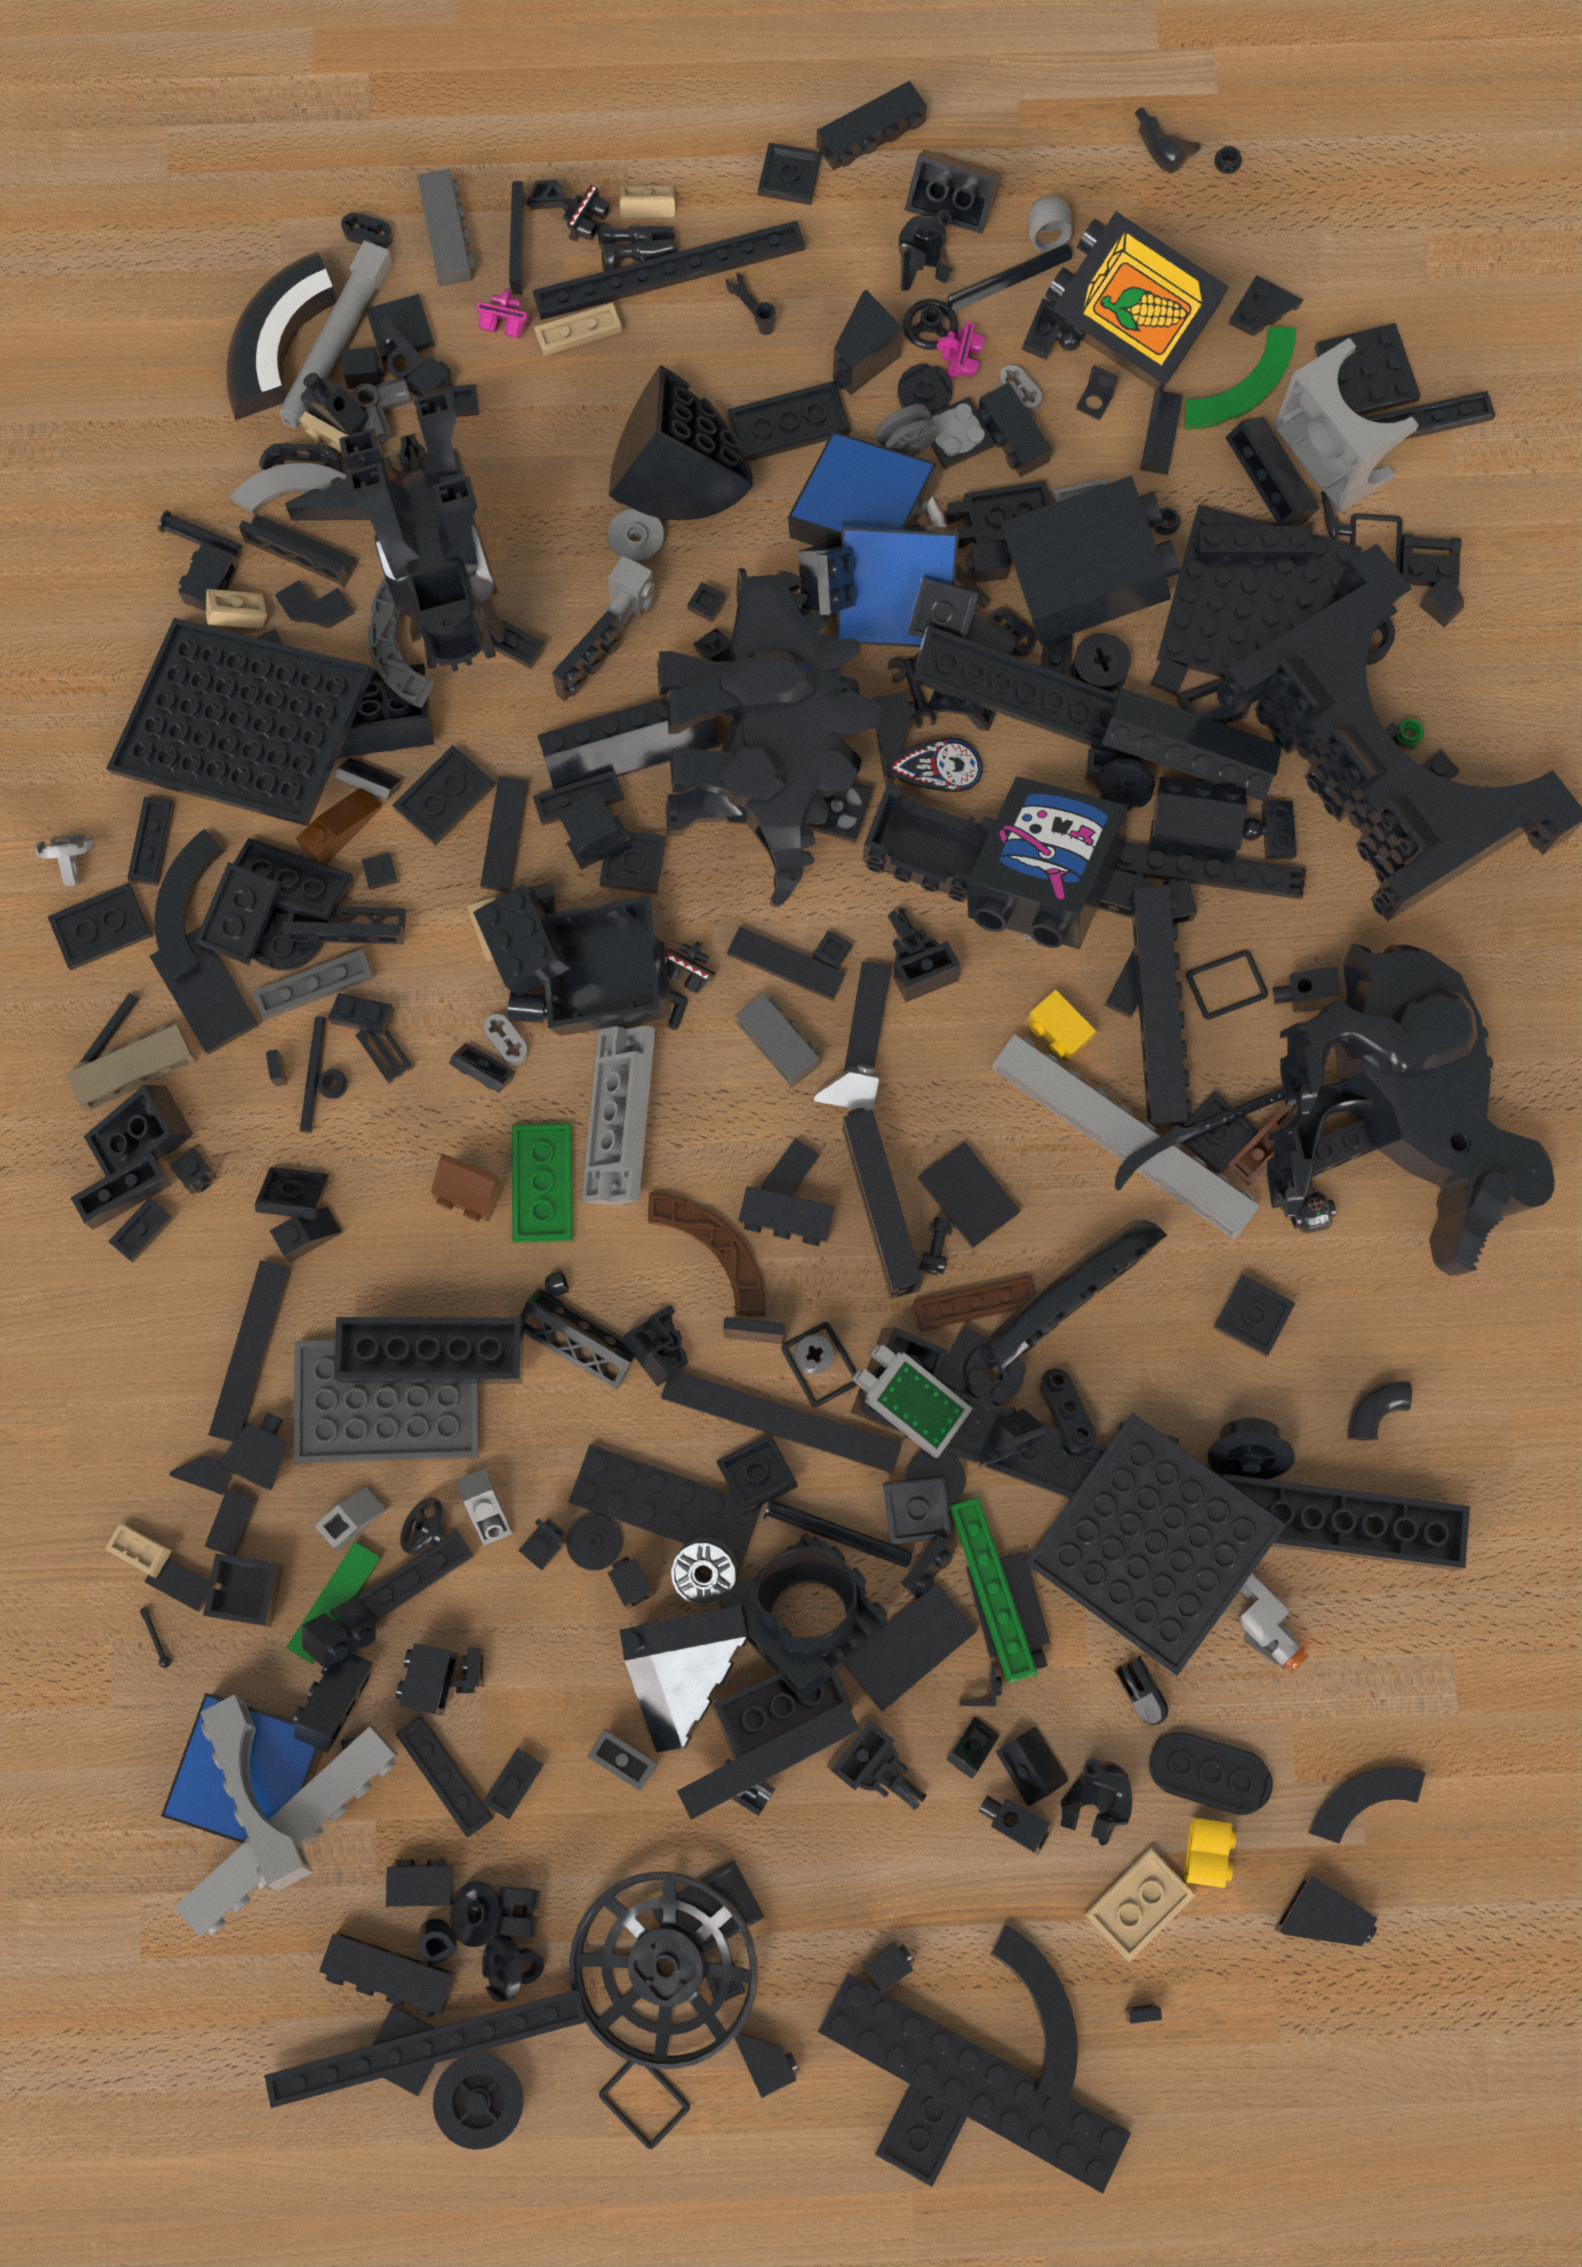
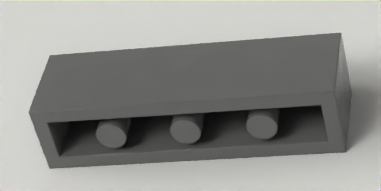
M449 169L418 174L417 178L439 286L472 281L470 269H475L472 251L466 252L465 245H469L470 241L467 227L461 228L460 221L465 220L462 203L456 204L455 197L460 196L457 179H451Z

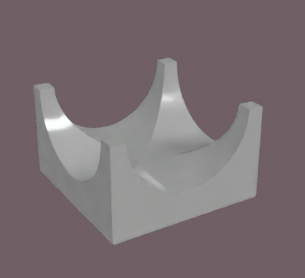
M1350 338L1293 373L1273 426L1275 432L1317 486L1326 493L1329 501L1338 513L1393 479L1395 473L1389 465L1373 470V468L1392 448L1415 432L1418 427L1412 416L1396 423H1377L1360 417L1347 406L1339 391L1338 371L1345 359L1356 348V345Z

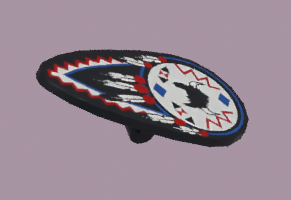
M951 737L935 739L907 748L897 754L888 764L889 773L897 779L913 786L943 792L971 790L980 781L983 773L980 756L971 744L962 739Z

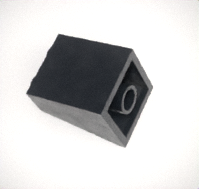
M867 289L862 292L834 347L833 380L840 389H845L850 395L854 394L901 357L903 327Z

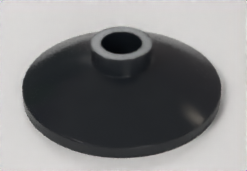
M474 1881L463 1886L457 1893L451 1909V1926L456 1938L467 1947H481L487 1944L499 1927L501 1904L496 1891L491 1885L481 1881Z

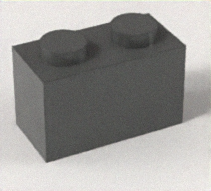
M607 1729L603 1730L587 1757L639 1791L643 1790L659 1764Z

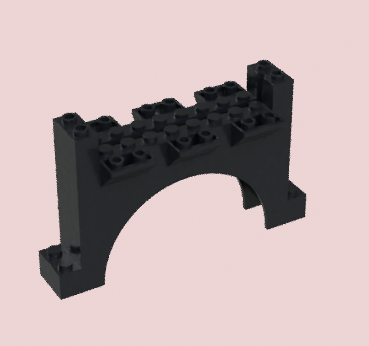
M1378 544L1373 545L1348 562L1336 585L1341 597L1340 600L1228 668L1216 692L1221 706L1228 709L1232 715L1259 700L1254 709L1258 721L1263 726H1267L1273 734L1274 742L1281 744L1287 754L1297 749L1298 754L1303 759H1307L1311 765L1305 776L1307 785L1313 793H1317L1322 799L1328 814L1334 816L1338 822L1348 816L1350 823L1362 832L1363 835L1356 844L1359 855L1364 861L1370 863L1375 870L1377 879L1382 883L1379 886L1380 889L1376 890L1370 899L1375 911L1379 915L1384 916L1387 922L1523 833H1526L1531 846L1538 849L1544 855L1570 838L1582 825L1581 805L1553 770L1539 778L1513 786L1479 787L1451 781L1425 769L1405 754L1390 738L1381 725L1370 699L1366 674L1367 654L1373 633L1387 619L1397 613L1398 610L1393 604L1409 592L1412 587Z

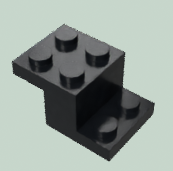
M822 543L798 551L799 574L802 577L800 591L807 595L806 602L801 605L802 608L820 610V615H831L856 606L858 590L854 581L856 559L853 555V547H834V543Z

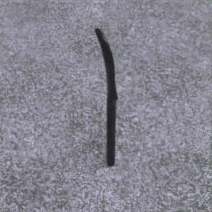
M1281 1087L1194 1124L1183 1127L1173 1126L1165 1135L1139 1148L1124 1160L1118 1168L1114 1185L1116 1191L1121 1190L1132 1174L1156 1154L1188 1138L1283 1100V1088Z

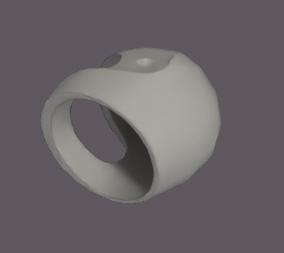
M1047 195L1037 199L1032 204L1028 216L1029 238L1035 249L1039 252L1045 253L1069 241L1072 234L1073 216L1070 206L1065 200L1055 195ZM1062 230L1060 238L1054 242L1042 243L1036 239L1037 233Z

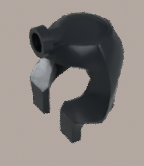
M942 209L935 216H915L901 230L898 239V249L901 254L900 288L902 291L910 289L917 269L923 270L924 266L936 268V280L942 283L948 282L949 274H952L954 269L949 265L945 249L947 240L945 227L951 223V215L947 210Z
M1095 1758L1088 1759L1084 1765L1083 1774L1060 1800L1062 1810L1060 1826L1076 1830L1081 1807L1095 1805L1100 1814H1097L1091 1837L1097 1838L1101 1846L1107 1845L1116 1825L1126 1826L1131 1816L1133 1793L1128 1773L1114 1762L1100 1761Z

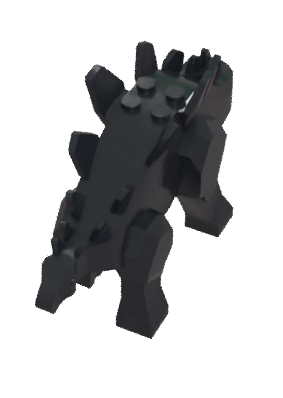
M449 390L413 399L427 447V453L425 448L417 441L415 433L400 437L401 450L398 454L402 466L400 471L385 460L375 428L341 437L339 441L345 466L350 470L346 472L352 502L370 519L376 532L374 536L376 550L395 607L411 618L410 634L412 642L419 641L421 636L423 637L429 669L436 668V663H439L440 666L451 665L453 672L459 671L457 664L466 662L467 666L472 665V658L476 657L481 650H483L487 659L495 657L496 653L490 633L497 642H502L506 640L507 631L491 601L488 599L490 593H497L498 589L495 585L494 575L480 528L473 518L478 506L471 479L466 474L460 452L457 448H452L451 439L456 424V415Z
M738 568L736 586L737 611L729 661L713 662L673 651H659L657 659L659 695H667L668 734L682 733L695 723L718 716H733L721 751L672 748L670 754L672 792L684 793L668 794L665 803L667 836H680L694 824L702 822L727 821L728 824L734 825L747 824L769 854L775 868L773 879L774 893L770 898V905L779 908L788 900L801 880L803 867L814 863V857L811 856V853L801 849L812 847L815 843L814 832L805 825L823 823L829 812V805L819 791L830 793L849 790L860 770L861 757L840 737L841 735L853 736L876 728L880 723V705L860 695L858 682L855 679L841 677L840 667L857 656L861 651V646L854 638L838 640V636L834 633L819 634L817 632L823 628L828 615H820V610L811 613L810 609L800 607L807 600L806 594L795 593L800 588L801 576L786 572V570H778L776 575L748 577L745 568Z

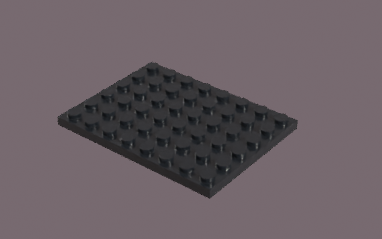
M173 618L106 769L114 775L308 826L374 670L369 665Z

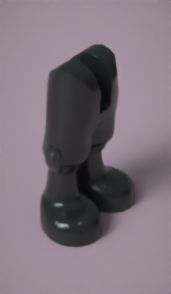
M600 223L597 226L599 248L602 249L603 272L615 269L616 263L624 258L631 257L635 261L642 262L678 252L677 243L674 241L675 231L672 226L633 224L628 229L614 228L606 223ZM623 241L631 242L630 244H614Z

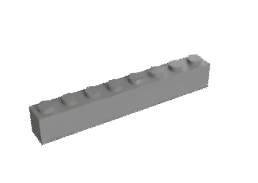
M369 1726L269 1820L285 1835L302 1844L305 1841L309 1845L322 1835L324 1830L321 1827L329 1819L335 1822L348 1810L345 1804L354 1796L360 1799L372 1788L369 1782L378 1773L383 1777L396 1765L393 1759L399 1754L374 1726ZM244 1842L174 1907L199 1937L207 1933L213 1936L227 1923L223 1918L232 1909L236 1913L239 1912L250 1902L251 1899L248 1895L256 1887L260 1890L266 1887L260 1881L256 1868L259 1867L256 1855H251Z

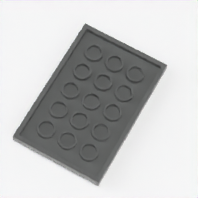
M335 1340L295 1341V1464L479 1458V1384L339 1383L334 1379Z

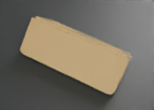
M673 185L620 186L621 218L674 217L675 187Z
M207 589L206 619L209 625L252 629L263 628L268 616L263 594Z

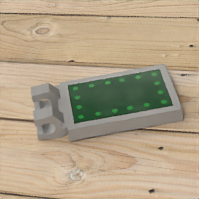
M883 1344L880 1346L875 1345L868 1355L886 1368L877 1379L866 1369H858L851 1380L868 1392L866 1395L867 1399L865 1400L868 1405L931 1456L938 1458L973 1408L904 1352H897L895 1355Z

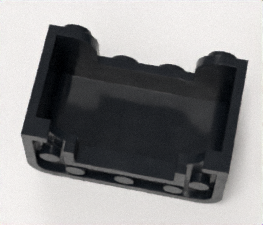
M888 782L864 843L863 861L867 864L866 868L876 873L887 872L901 882L909 883L912 881L920 884L923 889L929 892L940 891L948 894V897L952 900L964 902L967 899V880L995 820L985 816L982 823H974L975 818L971 816L967 821L914 802V796L909 795L907 800L900 794L902 787Z

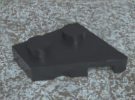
M1256 275L1231 316L1229 324L1254 336L1263 331L1267 325H1273L1281 320L1284 314L1293 309L1294 311L1299 309L1303 299Z

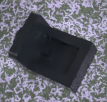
M717 628L705 634L694 643L697 653L705 660L713 662L729 661L731 641Z

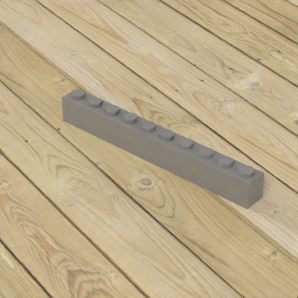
M1014 1034L993 1063V1071L1123 1162L1139 1148L1161 1137L1156 1134L1157 1130L1151 1124L1145 1121L1141 1123L1132 1117L1133 1113L1127 1107L1121 1104L1116 1106L1108 1100V1095L1097 1087L1092 1089L1086 1085L1081 1075L1073 1070L1066 1071L1059 1066L1060 1062L1054 1056L1048 1053L1042 1054L1035 1049V1044L1024 1036L1019 1038ZM1178 1143L1156 1154L1136 1170L1234 1240L1240 1235L1259 1208V1205L1255 1203L1256 1199L1244 1190L1240 1192L1230 1185L1231 1182L1227 1177L1220 1173H1212L1205 1168L1206 1164L1201 1159L1193 1155L1189 1157L1182 1152V1148Z

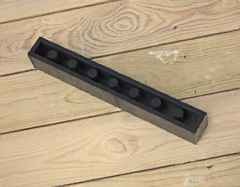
M1169 886L1134 888L1130 893L1147 1122L1152 1126L1180 1125L1188 1122L1187 1117H1191L1192 1107L1191 1101L1186 1099L1185 1087H1189V1072L1184 1070L1183 1058L1187 1057V1044L1185 1040H1181V1029L1185 1027L1184 1012L1179 1011L1178 1000L1182 999V984L1177 982L1176 970H1180L1179 953L1174 952V941L1178 940L1177 924H1172L1171 914L1176 909L1175 896L1170 894Z

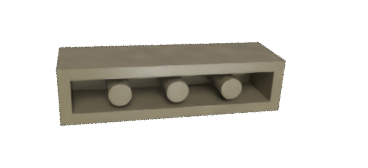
M177 1024L161 1026L153 1035L146 1038L137 1037L131 1040L128 1046L124 1048L108 1050L102 1053L101 1058L95 1061H85L75 1065L73 1070L66 1074L79 1104L86 1111H90L143 1085L150 1084L196 1063L185 1035Z

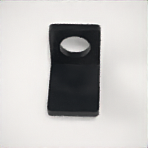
M1093 365L1088 385L1076 409L1100 420L1114 396L1118 376ZM1091 396H1096L1102 401V405L1098 409H1091L1087 406L1086 400Z
M996 1663L989 1664V1701H958V1706H996V1695L1002 1694L1001 1676H996Z

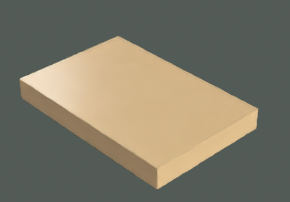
M1150 1847L1083 1915L1121 1956L1130 1963L1196 1894Z

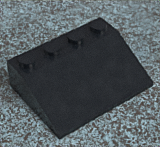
M424 663L409 665L414 671L426 677ZM374 670L338 758L433 745L434 736L429 696L422 708L412 705L399 697L381 678L378 671Z

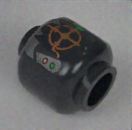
M1314 1192L1312 1195L1304 1198L1297 1214L1294 1217H1290L1294 1228H1299L1303 1233L1330 1228L1332 1217L1336 1216V1207L1333 1200H1328L1322 1192Z

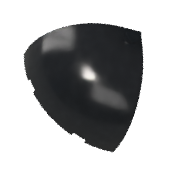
M662 365L658 367L644 388L626 423L612 464L609 496L620 504H625L643 514L661 519L694 520L709 517L736 504L753 487L751 466L749 460H744L740 452L743 449L741 442L718 410L705 397L700 400L688 390L691 386L689 383Z

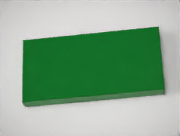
M571 1123L512 1125L513 1244L573 1242Z

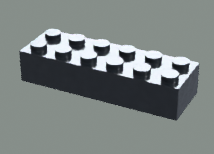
M336 1317L334 1379L339 1383L523 1384L524 1322L521 1318Z

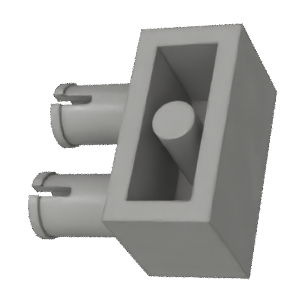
M623 555L608 577L611 602L604 610V614L609 610L617 616L619 634H621L631 615L641 618L644 611H649L656 600L652 571Z

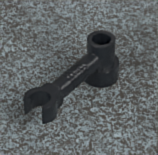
M736 272L738 284L733 285L726 279L728 292L739 297L754 315V321L758 325V331L761 334H771L775 328V307L768 302L758 304L747 290L743 276Z

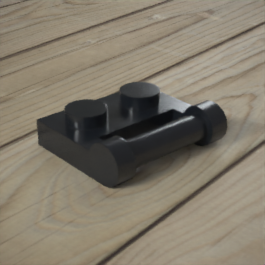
M1404 533L1402 537L1401 574L1408 584L1433 587L1445 575L1458 587L1461 537L1437 539L1414 537L1413 534ZM1412 548L1449 551V557L1412 554Z

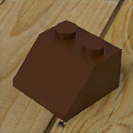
M442 1153L431 1189L433 1197L437 1199L436 1204L448 1210H452L453 1207L464 1211L463 1215L476 1222H479L481 1218L489 1221L503 1192V1187L498 1177Z

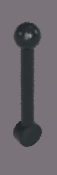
M143 1607L140 1609V1613L145 1620L159 1655V1666L164 1669L168 1668L171 1660L165 1656L151 1621L148 1608Z

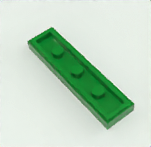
M354 1541L286 1648L310 1664H314L315 1660L302 1648V1625L323 1613H326L338 1624L339 1622L330 1615V1610L351 1598L357 1597L382 1558Z

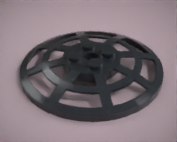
M651 1871L633 1875L616 1883L602 1893L587 1909L581 1919L572 1941L569 1959L572 1990L580 1989L587 2019L585 2023L592 2033L607 2048L620 2057L638 2065L656 2069H677L692 2066L711 2058L725 2048L741 2030L751 2012L759 1978L758 1958L754 1941L746 1922L735 1906L721 1892L706 1882L686 1874L671 1871ZM652 1880H663V1898L644 1901L629 1910L614 1897L621 1891L636 1884ZM676 1881L687 1883L703 1890L715 1898L723 1907L710 1917L695 1905L677 1900ZM605 1906L618 1920L607 1935L602 1953H583L584 1942L589 1928L598 1912ZM663 1908V1926L648 1931L636 1919V1916L643 1912ZM676 1909L691 1914L700 1920L703 1925L692 1935L683 1929L677 1928ZM731 1917L737 1923L745 1940L750 1969L732 1966L728 1943L719 1928ZM626 1926L638 1941L634 1944L630 1955L613 1954L616 1940L622 1929ZM710 1935L714 1936L719 1946L722 1964L705 1962L700 1944ZM660 1959H670L675 1967L674 1973H663L659 1968ZM582 1967H602L604 1986L614 2005L600 2018L594 2011L587 1996ZM612 1967L628 1968L633 1988L623 1997L620 1995L615 1984ZM704 1976L722 1978L718 1993L710 2006L698 1992ZM731 1980L749 1983L743 2007L734 2023L726 2031L715 2014L727 1997ZM640 1998H644L646 2001L659 2006L658 2022L642 2017L631 2007ZM687 2000L699 2014L697 2017L686 2022L671 2024L672 2006L682 2004ZM623 2015L637 2027L651 2033H656L654 2054L628 2045L616 2037L608 2028ZM703 2024L707 2025L716 2039L710 2045L695 2052L667 2055L670 2035L687 2033L701 2027Z

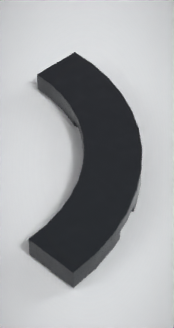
M206 829L197 834L175 858L164 877L156 901V942L161 958L176 982H179L200 966L190 947L185 930V918L191 897V889L195 881L199 880L210 864L223 854L221 848Z
M1005 1924L990 1955L1008 1967L1024 1983L1033 1998L1045 2039L1042 2070L1035 2091L1064 2107L1067 2106L1073 2089L1078 2057L1077 2032L1072 2008L1060 1979L1046 1958L1025 1937Z

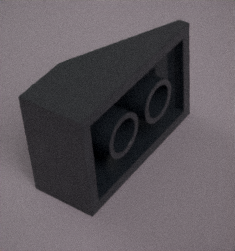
M143 1085L84 1135V1138L107 1177L150 1152L158 1160L176 1150L193 1133L166 1086Z

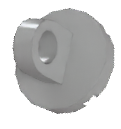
M82 834L57 836L51 839V844L45 845L42 840L34 845L37 858H58L61 877L65 887L79 884L76 855L95 848L93 836L87 835L86 838Z

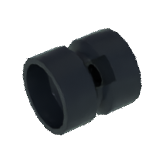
M500 1887L499 1900L502 1913L499 1927L495 1934L515 1937H536L538 1918L534 1915V1911L539 1909L541 1890ZM514 1905H523V1913L513 1912Z

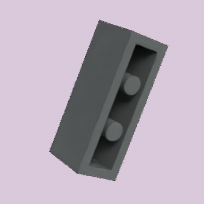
M762 993L735 1015L736 1024L793 1088L819 1067L820 1058L818 1056L820 1052L811 1041L806 1043L799 1035L801 1030L793 1020L789 1019L787 1021L781 1015L782 1009L776 1000L772 997L768 999Z

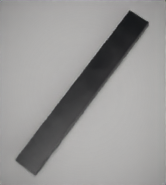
M678 1372L666 1381L661 1395L662 1400L891 1474L893 1473L901 1448V1443Z

